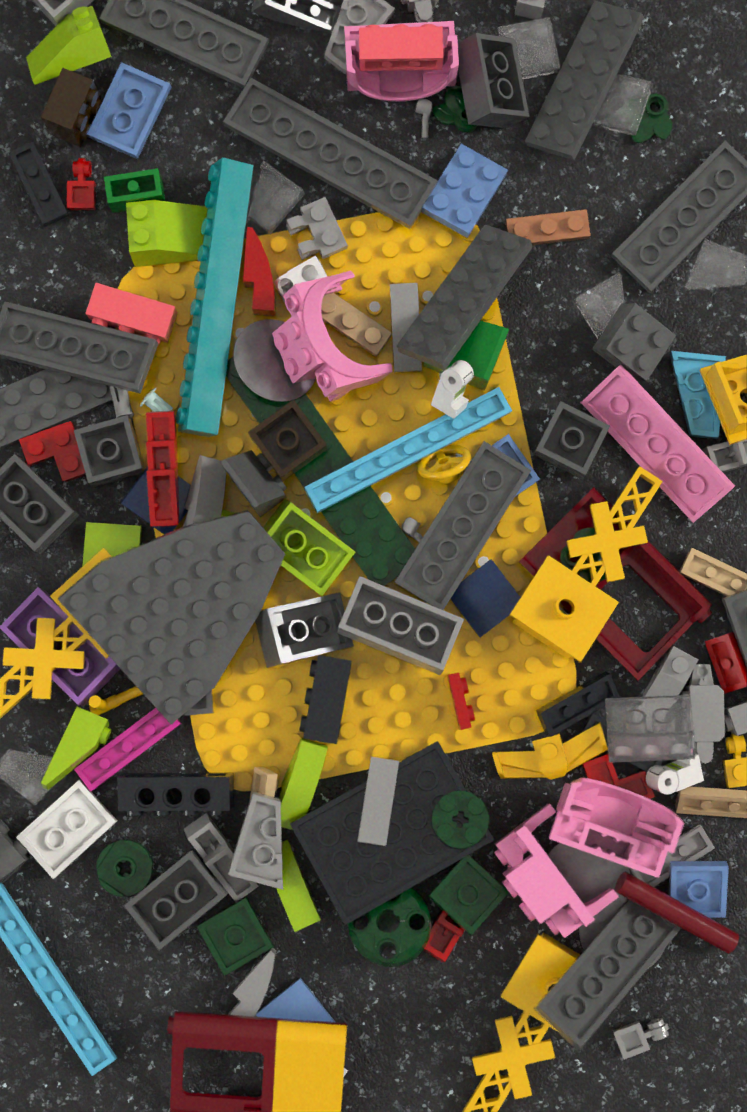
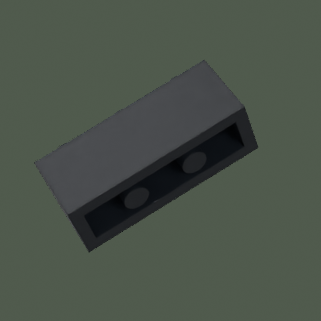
M318 655L317 661L312 660L309 676L314 677L312 688L307 687L304 704L309 705L308 715H302L299 732H304V739L337 744L352 661Z

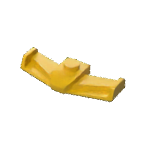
M598 723L562 743L559 733L552 737L548 736L532 741L535 751L492 752L501 779L548 778L552 780L565 776L567 772L608 750L601 723Z

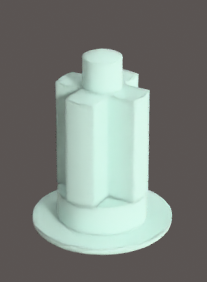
M157 388L152 389L140 405L142 407L145 404L154 412L171 411L173 409L154 392Z

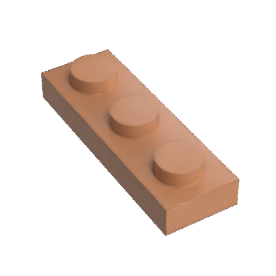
M587 209L506 219L507 232L531 240L532 245L590 238Z

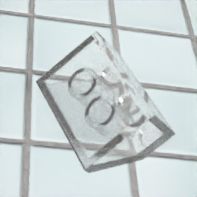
M690 695L606 699L609 763L695 759V735Z

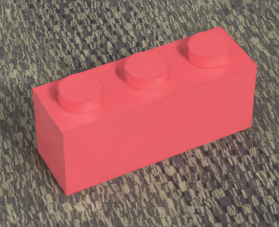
M398 24L393 27L368 25L365 28H359L360 71L442 70L443 26L424 24L420 27H408L404 24Z
M95 283L86 311L87 317L92 320L91 323L105 327L109 325L118 328L120 331L156 339L158 345L160 341L168 343L178 313L175 306L99 283Z

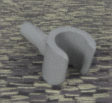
M423 98L418 99L415 112L423 114L421 138H428L429 116L432 111V103L430 100Z
M411 517L406 518L402 525V531L419 543L423 538L421 534L416 532L420 523Z

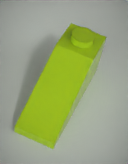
M76 707L41 781L44 789L49 790L95 753L101 743L106 744L111 733V729L108 728V719Z

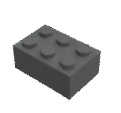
M475 33L459 42L458 71L468 124L509 128L528 118L529 111L515 39Z
M14 454L0 468V518L32 550L42 554L79 514L32 468Z
M192 849L127 902L124 907L158 950H160L223 899L228 892L195 849Z

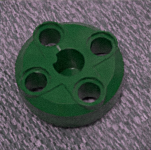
M410 888L399 894L394 901H387L348 924L349 934L354 946L365 959L380 966L397 967L411 962L424 950L431 933V917L423 898ZM359 919H368L369 922L366 928L361 930L355 928L356 922ZM416 919L425 920V925L420 930H413L411 928V924ZM385 948H396L393 957L388 959L382 957V952Z

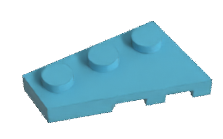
M671 351L670 357L689 436L717 439L719 437L720 420L699 370L714 363L725 361L726 356Z

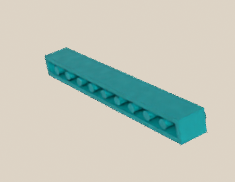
M223 157L215 162L214 165H211L208 174V180L211 181L210 191H208L205 198V207L208 210L207 217L203 220L201 227L204 239L203 245L200 246L198 251L200 269L194 279V287L197 288L196 299H193L190 313L193 315V322L187 332V342H190L189 352L186 353L183 361V368L186 370L185 380L182 381L180 386L182 404L176 414V423L179 424L178 432L204 437L216 436L219 431L253 165Z

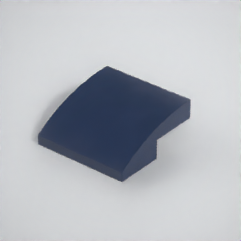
M147 466L121 501V504L150 524ZM178 476L180 523L188 512L184 507L191 485ZM177 525L153 527L165 535L174 531Z
M490 559L459 584L451 597V601L476 634L481 637L507 618L521 597L493 560Z

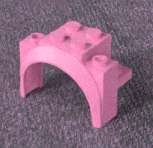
M454 21L402 23L408 27H420L424 24L443 26L442 70L360 71L359 28H365L368 25L344 26L347 90L359 91L368 97L378 100L411 101L434 95L446 86H456L459 58ZM382 24L378 26L393 27L398 24Z
M351 270L295 284L283 295L285 306L292 317L272 333L274 344L280 352L285 371L289 375L292 384L316 378L318 386L321 388L324 397H328L329 402L340 399L352 389L377 383L393 372L391 363L367 366L350 360L336 348L329 337L321 314L323 296L341 291V285L348 279L355 277Z
M579 778L570 784H564L556 807L558 812L549 839L659 878L667 852L674 854L684 822L669 808L642 795L602 781Z
M546 804L497 841L495 845L498 850L494 853L504 866L507 864L508 867L502 873L506 878L502 882L513 898L517 895L521 898L523 902L519 906L530 921L536 919L540 924L545 921L555 936L560 933L565 938L581 925L586 927L595 920L593 916L619 896L613 888H609L588 902L582 903L531 834L537 826L556 813L551 804ZM529 851L531 855L523 860V854Z

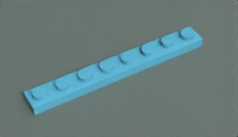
M498 387L468 402L466 409L454 419L445 414L305 486L304 490L315 511L319 513L510 414L512 409Z
M0 884V937L93 1076L115 1061L117 1057L4 885Z

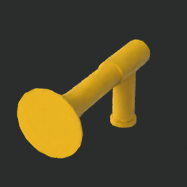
M135 686L104 700L94 695L89 699L90 712L100 715L120 706V704L143 695V693Z

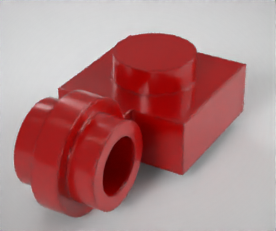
M85 158L73 161V176L78 177V181H67L68 210H96V182L85 181L87 177L92 175L91 161H86Z

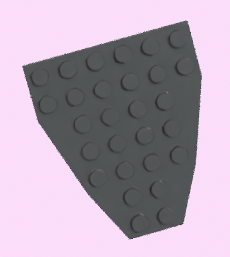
M248 510L231 516H222L211 521L184 526L152 539L153 541L138 547L135 546L114 557L106 558L58 597L62 605L171 725L215 688L261 612L285 556L282 549Z

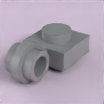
M662 1018L647 1023L648 1029L643 1031L639 1021L613 1030L623 1059L650 1050L647 1038L652 1037L653 1041H657L669 1035L667 1022H664Z

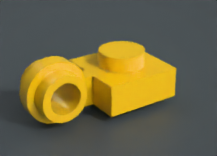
M731 734L730 737L725 739L728 754L733 753V759L723 760L727 788L747 786V757H741V752H746L745 738L743 735L736 736Z

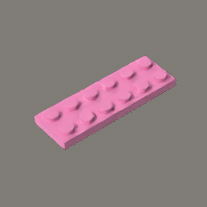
M619 365L581 402L596 419L610 425L608 432L640 467L663 481L660 488L693 523L735 487L622 365Z

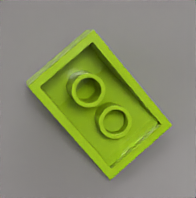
M93 6L78 7L71 14L66 15L26 57L34 85L58 77L62 68L74 71L111 57Z
M158 200L126 203L129 253L135 267L198 260V251L200 246L203 245L204 239L201 227L203 220L207 217L208 208L205 206Z
M286 499L283 500L263 527L285 553L281 566L321 596L324 595L355 554L353 549Z

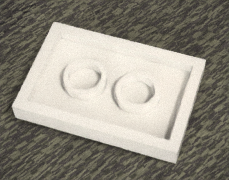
M78 780L16 838L54 879L111 828L117 820L99 799L89 791L82 780Z

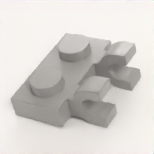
M325 197L300 207L302 216L298 215L286 220V227L290 236L308 228L313 237V240H307L298 244L299 248L297 251L302 260L320 252L322 259L348 248L347 242Z

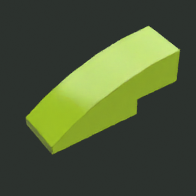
M304 738L300 739L281 783L282 790L278 797L281 803V827L293 830L290 824L307 815L328 749L327 745Z
M287 839L281 842L283 890L276 889L293 930L296 932L320 921L321 916Z

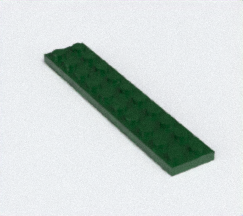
M234 356L228 360L226 378L259 424L292 401H272L257 395L240 378L235 367ZM306 394L294 399V401L327 444V450L294 473L303 487L353 462ZM371 486L321 511L339 539L355 551L352 557L368 580L386 586L399 576L415 551L411 542Z

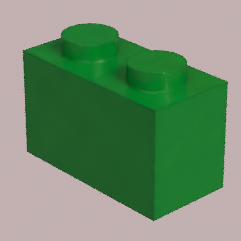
M158 168L104 177L107 202L112 213L127 211L126 203L165 201L162 177Z

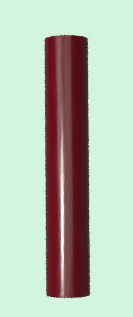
M623 872L619 876L614 888L618 894L727 954L736 948L739 941L738 933L628 872Z

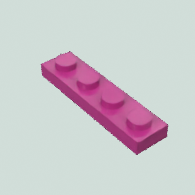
M155 708L74 770L89 791L92 792L181 725V722L177 719L171 725L159 710Z

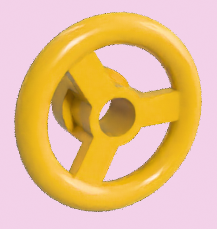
M448 445L421 459L417 467L418 473L428 480H439L443 484L451 483L457 480L460 476L459 473L469 465L471 454L463 446ZM457 453L461 454L462 457L451 458L450 456H445V454ZM434 458H437L436 464L426 470V465Z

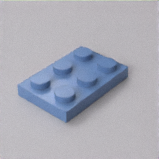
M121 62L87 133L88 137L138 159L171 90V84Z
M461 144L439 178L436 187L423 205L421 212L468 238L508 170Z

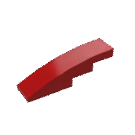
M175 411L146 412L148 441H146L148 470L146 472L150 526L179 525Z

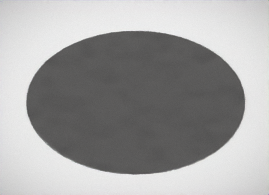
M273 319L260 320L247 326L236 340L234 347L236 370L245 385L265 399L280 402L297 399L312 387L316 378L292 384L289 375L285 371L283 359L274 344V337L272 335L285 322Z
M563 843L556 845L548 854L550 860L582 903L588 902L609 888L614 889L619 876L623 872L630 874L629 867ZM618 894L619 897L593 916L595 920L589 925L601 923L614 916L622 908L627 898Z

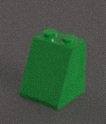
M480 320L446 369L458 360L466 361L474 372L473 379L468 384L485 391L509 329ZM424 362V367L441 374L445 371Z

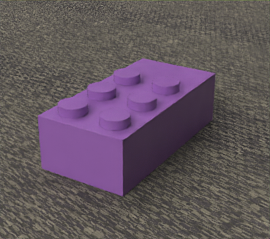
M37 587L5 620L0 629L19 648L34 649L37 618L56 619V629L68 616L46 590ZM73 623L70 626L69 637L79 638L83 633ZM89 639L76 650L85 651L84 669L56 668L52 672V680L72 700L81 706H85L89 702L90 697L96 695L120 670V667L110 656L106 659ZM54 641V650H62L63 642Z

